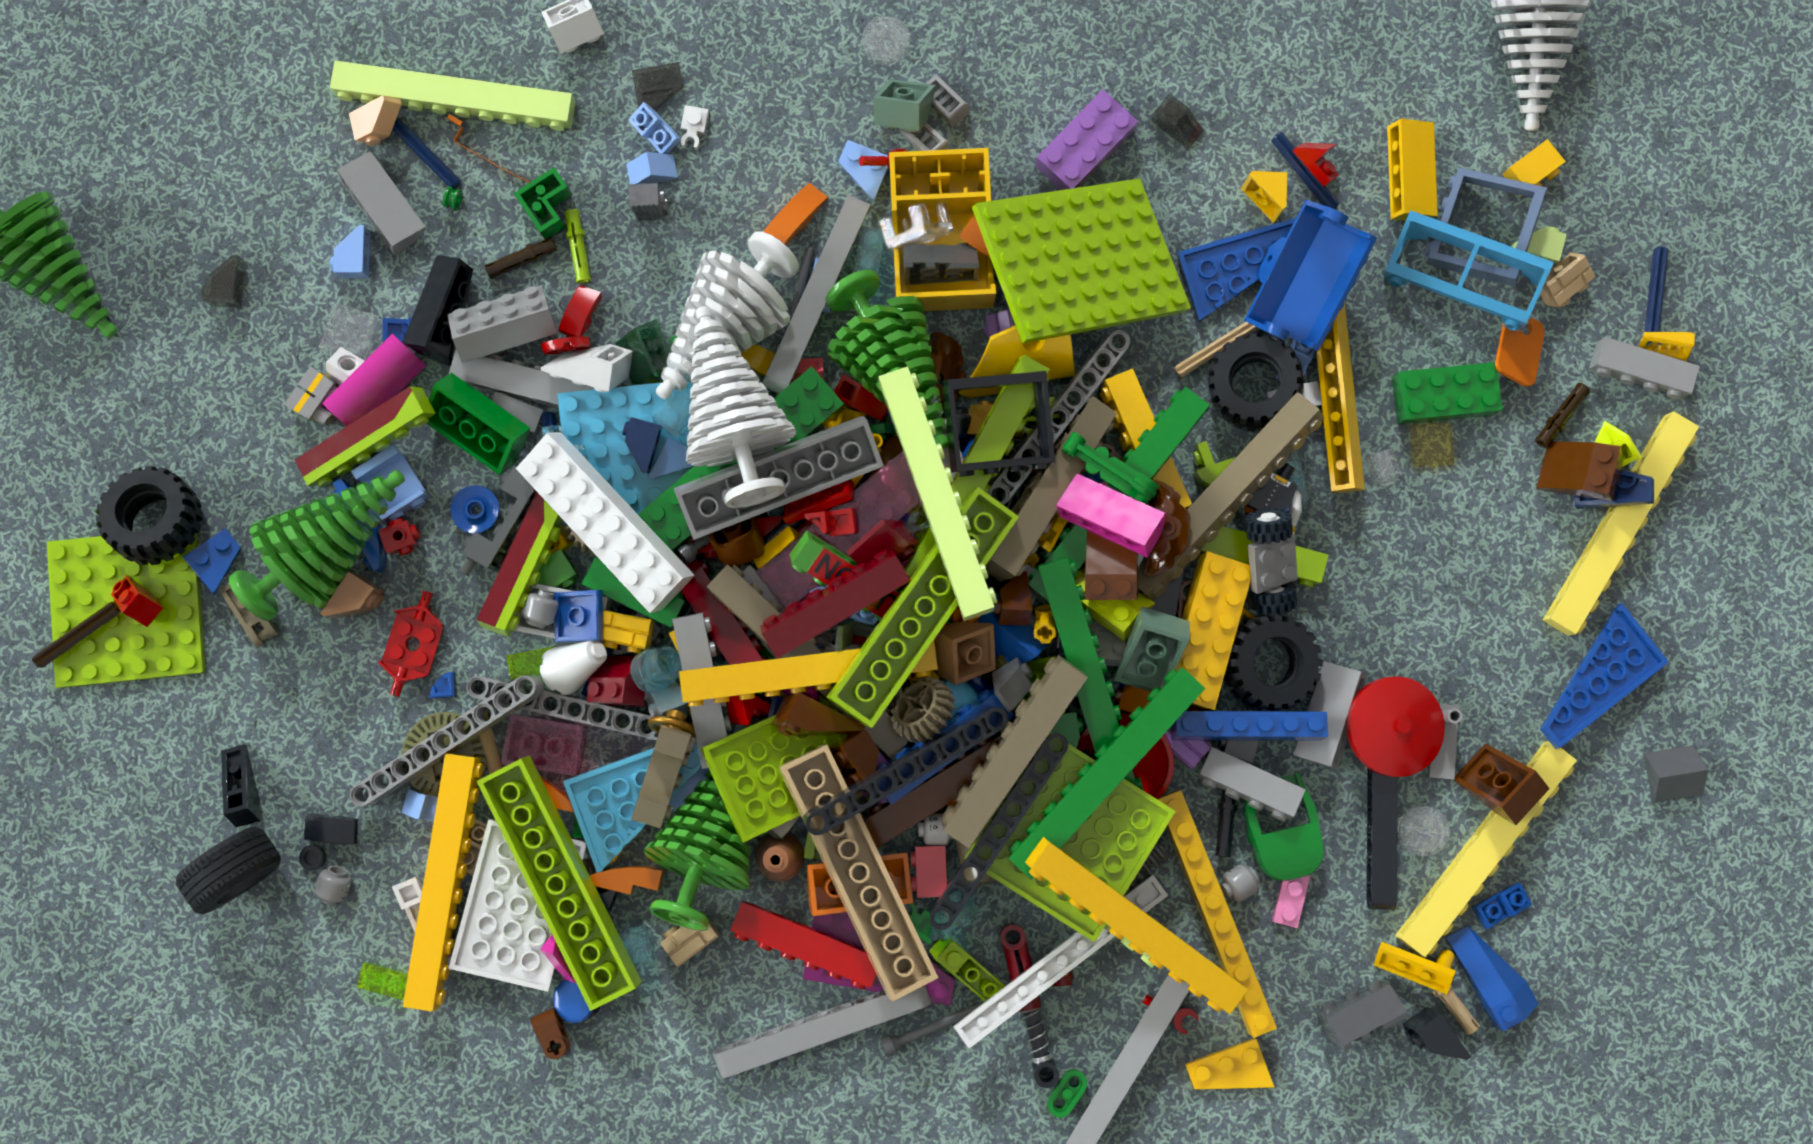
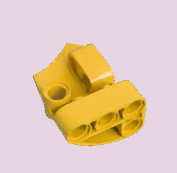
M1016 325L990 336L986 349L971 377L1010 374L1018 358L1023 354L1049 368L1050 370L1047 373L1049 380L1072 377L1075 375L1071 335L1022 344ZM1003 386L959 390L958 392L967 398L999 394Z

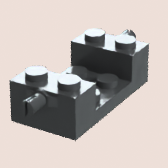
M512 468L511 472L507 471L501 481L503 485L500 489L517 500L508 506L505 513L507 517L503 524L500 523L495 528L492 535L494 539L491 541L474 532L472 536L469 535L463 544L464 550L462 554L467 556V560L460 572L466 576L470 575L474 566L478 563L499 573L537 492L515 468Z

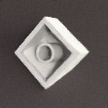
M567 0L542 11L560 53L573 52L579 45L586 42H595L604 34L589 0Z

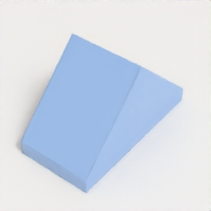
M645 152L626 164L630 184L659 183L678 179L674 155Z

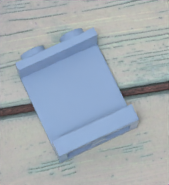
M394 445L389 446L351 471L356 480L372 484V479L378 476L386 479L394 470H398L404 475L405 481L399 487L394 488L396 492L394 500L392 502L385 500L389 507L384 515H380V518L387 523L404 518L406 511L411 508L413 510L420 508L426 503L425 499L430 497L400 449Z

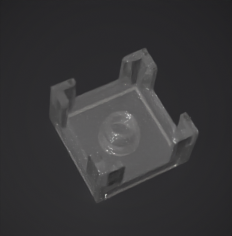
M939 203L935 206L939 220L938 223H930L925 204H916L910 207V217L901 220L904 232L895 235L890 217L880 220L887 249L903 248V244L922 245L953 232L946 203Z

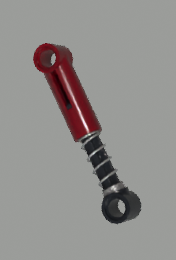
M1008 923L1000 931L1001 944L1011 982L1022 974L1019 973L1014 950L1019 951L1023 973L1033 966L1026 934L1022 927L1016 923ZM1010 930L1019 932V939L1014 943L1006 940V934ZM1038 995L1021 1008L1019 1012L1024 1013L1022 1019H1025L1027 1026L1025 1030L1028 1031L1030 1038L1028 1042H1031L1034 1079L1040 1087L1051 1088L1059 1080V1071L1055 1065L1054 1058L1048 1052L1047 1045L1049 1042L1045 1040L1044 1034L1046 1030L1042 1028L1041 1023L1043 1019L1039 1015V1007L1042 1006L1040 995ZM1048 1067L1052 1069L1050 1078L1042 1079L1039 1076L1042 1068Z

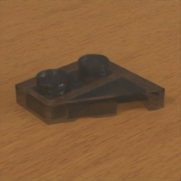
M679 62L632 70L639 107L645 102L655 110L684 88Z

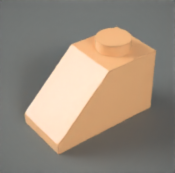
M383 95L349 113L355 141L366 143L368 146H375L380 144L381 140L389 137L402 105L401 100Z

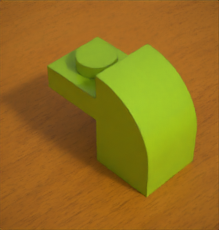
M1207 441L1199 443L1194 447L1195 452H1192V456L1196 466L1200 465L1201 469L1196 470L1193 475L1199 484L1208 488L1234 458L1215 464Z

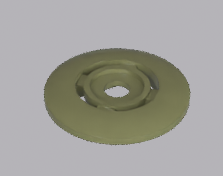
M438 712L418 721L408 732L404 740L402 754L461 716V714ZM466 721L464 724V730L466 733H469L471 730V726L468 721ZM445 735L444 744L447 747L450 744V738L448 735ZM479 735L453 752V754L482 758V778L487 768V761ZM425 748L423 752V756L426 760H428L430 757V753L427 748ZM439 761L412 779L410 783L421 793L438 797L441 779L437 777L439 774L442 775L444 763ZM405 762L403 765L405 773L409 772V765L407 762Z

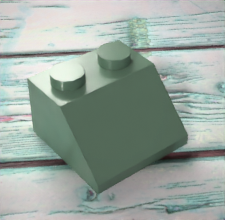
M890 79L873 97L874 125H880L885 129L901 128L907 132L920 131L928 121L935 93V85Z

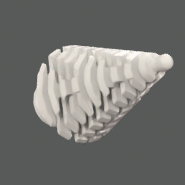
M1592 0L1490 1L1494 10L1533 11L1495 16V21L1498 25L1532 26V28L1498 31L1500 39L1531 40V44L1502 46L1504 54L1530 55L1529 60L1506 61L1508 69H1530L1529 75L1511 76L1513 84H1528V90H1515L1517 98H1528L1527 105H1519L1520 112L1526 113L1525 130L1536 131L1539 129V113H1545L1548 106L1539 105L1540 98H1551L1553 90H1541V84L1557 83L1560 75L1542 74V69L1564 68L1567 60L1544 59V55L1570 53L1573 44L1545 43V40L1577 38L1580 30L1574 28H1546V26L1582 23L1586 16L1584 13H1547V11L1588 8Z
M754 232L750 236L748 248L758 262L754 268L743 261L740 264L733 256L721 252V255L717 251H709V253L703 254L694 279L695 282L692 284L690 296L687 298L686 307L680 319L681 323L675 334L678 338L674 339L671 348L672 352H669L667 358L668 367H664L661 374L664 382L656 389V394L660 398L666 400L671 396L674 389L681 391L687 387V382L691 383V373L694 371L692 358L697 354L693 352V342L698 339L694 337V327L699 324L695 311L699 307L707 306L710 308L711 319L721 323L723 326L721 332L728 334L732 339L731 344L735 345L742 353L752 345L762 341L763 338H767L775 333L776 330L778 331L788 325L790 315L786 311L789 309L783 298L765 279L769 272L781 278H792L799 271V263L796 257L780 240L764 232Z
M707 306L699 307L695 311L699 324L694 327V337L698 339L693 342V352L697 354L692 358L694 371L691 373V383L693 386L690 389V399L692 401L689 404V414L691 416L688 420V430L690 432L687 436L688 449L686 451V461L688 464L691 463L692 466L697 467L705 465L707 467L738 463L744 483L726 493L724 497L725 504L730 508L757 505L778 497L784 493L786 487L780 478L769 477L759 479L753 457L774 450L773 448L783 446L790 441L789 438L795 436L796 429L787 420L782 409L778 408L774 398L768 395V390L763 383H759V377L753 370H749V363L746 359L740 357L741 352L735 345L731 344L732 339L730 336L721 332L723 330L721 323L711 319L710 308Z

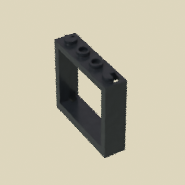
M1046 371L942 381L951 473L959 472V477L974 476V470H983L984 474L999 473V468L1008 467V472L1023 471L1024 465H1032L1033 470L1047 468V463L1055 462ZM1033 384L1040 456L961 464L954 391Z

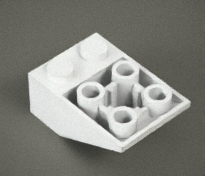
M608 344L565 353L542 366L541 371L550 373L549 375L554 378L572 380V383L576 385H588L594 387L596 391L609 392L629 378L633 351Z

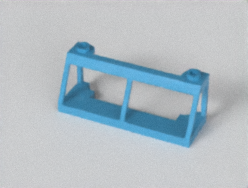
M1410 210L1385 270L1384 279L1395 287L1411 283L1502 317L1501 320L1505 323L1504 326L1510 330L1524 331L1554 262ZM1431 237L1470 251L1471 255L1458 285L1397 264L1407 239L1414 241L1416 239H1423L1427 241ZM1476 254L1522 270L1521 275L1528 278L1531 284L1537 286L1526 311L1463 288Z

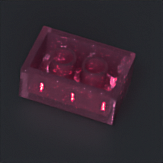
M510 714L501 764L509 765L530 755L537 770L571 776L580 775L589 727Z

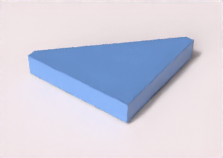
M668 437L648 478L654 479L691 467V463L688 464L686 461L688 446Z

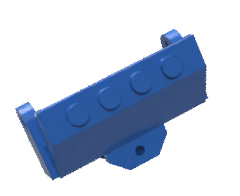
M1305 200L1287 237H1281L1270 246L1259 268V279L1263 284L1244 321L1283 340H1286L1288 336L1319 351L1324 339L1332 329L1336 316L1343 308L1348 293L1354 287L1360 270L1366 264L1368 255L1377 237L1346 224L1349 218L1347 215L1333 208Z

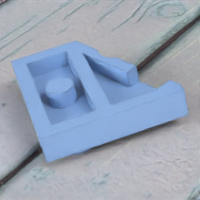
M847 140L839 159V165L850 174L856 184L868 194V197L875 201L888 171V166H860L859 157H887V155Z

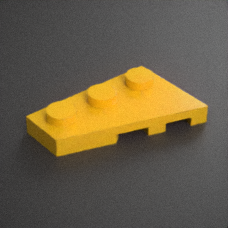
M1256 1038L1185 1063L1194 1089L1274 1087Z

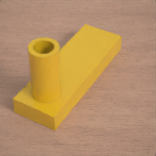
M1382 941L1373 966L1446 995L1449 992L1456 970L1451 969L1455 955L1450 950L1440 951L1435 963Z

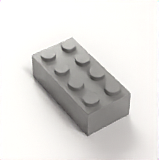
M542 285L537 287L531 286L524 289V291L515 294H505L498 299L489 302L482 301L476 306L466 309L460 308L447 314L452 339L462 363L557 334Z

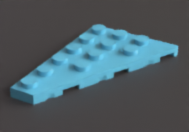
M696 738L686 767H680L679 774L683 776L679 789L673 788L671 798L702 766ZM654 748L563 781L597 873L603 871L611 860L646 825L631 820Z

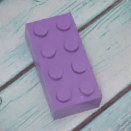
M1102 89L1037 156L1035 167L1060 190L1079 188L1135 131L1138 121Z

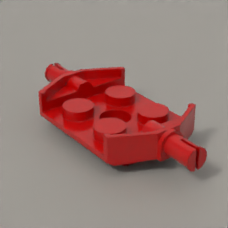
M423 590L417 606L394 611L397 614L382 661L378 660V663L394 677L390 695L400 697L404 683L429 676L445 626L430 611L429 604L433 595L431 592ZM412 637H416L420 641V646L416 651H411L408 648V641Z

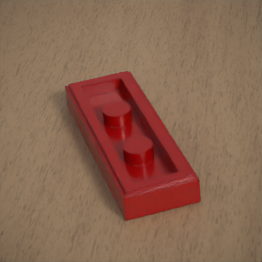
M850 479L785 504L783 520L789 525L804 519L807 513L822 512L852 500L854 482Z

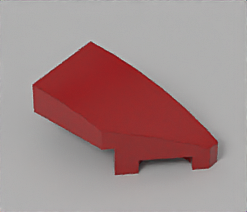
M856 508L805 514V518L818 526L824 534L840 536L858 533Z

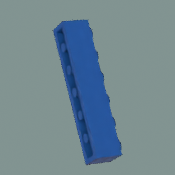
M986 689L977 695L976 698L978 700L974 703L961 706L956 711L957 715L947 720V726L942 727L941 733L987 707H996L1004 710L1008 720H1011L1015 715L1012 711L1008 712L996 696L994 689ZM996 712L991 713L989 716L991 726L998 722L999 717ZM974 724L970 725L967 729V736L973 738L977 733V728ZM952 737L945 741L944 746L947 751L952 750L955 746V740ZM918 742L909 749L907 747L901 749L894 755L895 759L891 762L924 743ZM931 750L924 752L922 756L923 762L928 764L933 759ZM963 753L887 796L885 800L892 805ZM886 762L876 767V771L888 764ZM905 763L900 768V774L902 777L908 776L911 772V766L909 763ZM887 776L881 777L877 783L878 788L881 790L885 789L889 784V779Z
M1185 711L1171 726L1172 740L1321 741L1328 737L1327 712Z

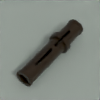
M550 236L538 243H529L525 248L484 266L490 279H493L532 261L535 263L539 261L538 258L558 251L553 238Z
M1577 383L1552 417H1548L1545 427L1534 439L1539 446L1548 448L1557 434L1564 431L1567 421L1591 392L1588 386L1583 383Z

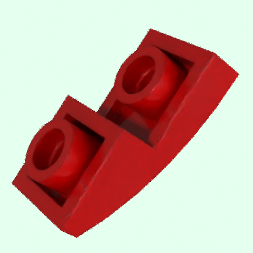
M579 285L563 314L558 328L559 332L572 337L583 336L592 323L591 314L602 299L601 292Z

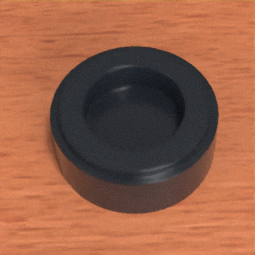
M319 845L306 846L299 854V862L307 870L319 869L326 861V853Z

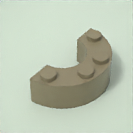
M661 725L631 820L660 829L663 820H669L673 806L668 805L673 788L679 789L683 776L679 774L681 766L686 767L695 738L691 737V733Z

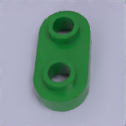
M1070 1069L1066 1071L1047 1099V1106L1053 1116L1063 1118L1069 1115L1085 1092L1087 1079L1080 1070ZM1077 1078L1078 1084L1071 1086L1069 1084L1070 1079ZM1057 1099L1064 1100V1105L1062 1107H1057L1055 1105V1101Z

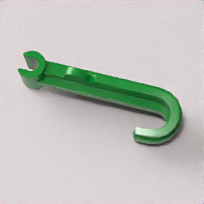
M1073 431L1062 447L1061 451L1069 457H1078L1086 463L1085 469L1089 474L1095 475L1099 472L1102 480L1126 496L1148 504L1157 495L1156 491L1160 487L1157 483L1116 457L1108 458L1109 451L1105 447L1093 449L1086 444V440L1078 433Z

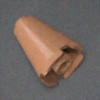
M786 833L782 839H776L771 834H768L759 842L756 848V866L760 873L769 880L776 882L790 880L803 867V846L790 833ZM774 855L780 857L779 864L773 860Z

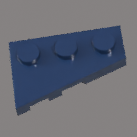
M1622 470L1620 471L1613 502L1575 495L1574 506L1577 509L1654 504V479L1650 476Z

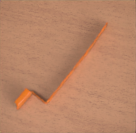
M449 114L446 118L461 127L454 138V142L457 143L458 138L464 131V128L461 126L463 122ZM503 169L504 171H506V172H508V173H510V174H512V175H514V176H517V175H515V174H513V173H511V172H509V171Z

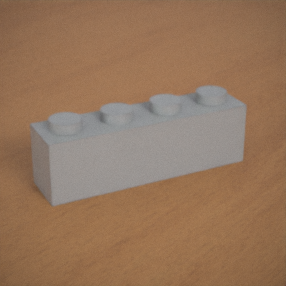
M1604 337L1596 343L1589 369L1596 371V375L1609 378L1613 376L1619 378V381L1623 384L1634 385L1635 383L1642 385L1646 391H1661L1667 393L1666 396L1669 398L1681 399L1692 394L1700 366Z
M1213 747L1210 749L1198 775V779H1201V783L1211 789L1218 787L1225 790L1224 794L1236 800H1239L1240 797L1249 801L1248 805L1260 811L1264 808L1272 812L1271 816L1281 821L1291 820L1295 816L1306 790Z

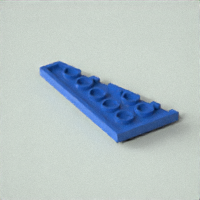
M1296 218L1183 250L1176 254L1198 322L1260 280L1259 268L1270 246L1281 237H1287Z
M1619 603L1615 607L1540 728L1555 749L1561 748L1669 662L1623 603Z

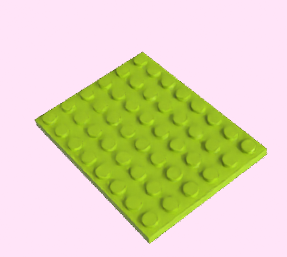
M1140 178L980 202L972 207L1022 344L1185 313L1191 309Z

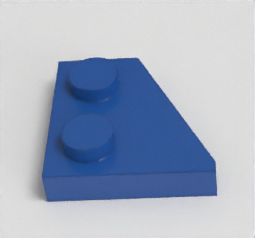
M225 528L183 556V558L210 592L215 595L223 578L229 573L231 564L240 554L241 546Z

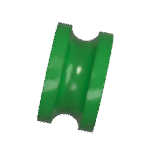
M447 187L443 196V207L449 208L451 206L452 210L457 211L463 197L462 190L457 189L455 191L453 187Z

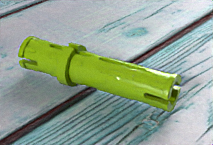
M570 209L566 210L564 215L568 230L566 238L570 241L576 283H588L592 280L584 244L585 231L581 227L579 210Z

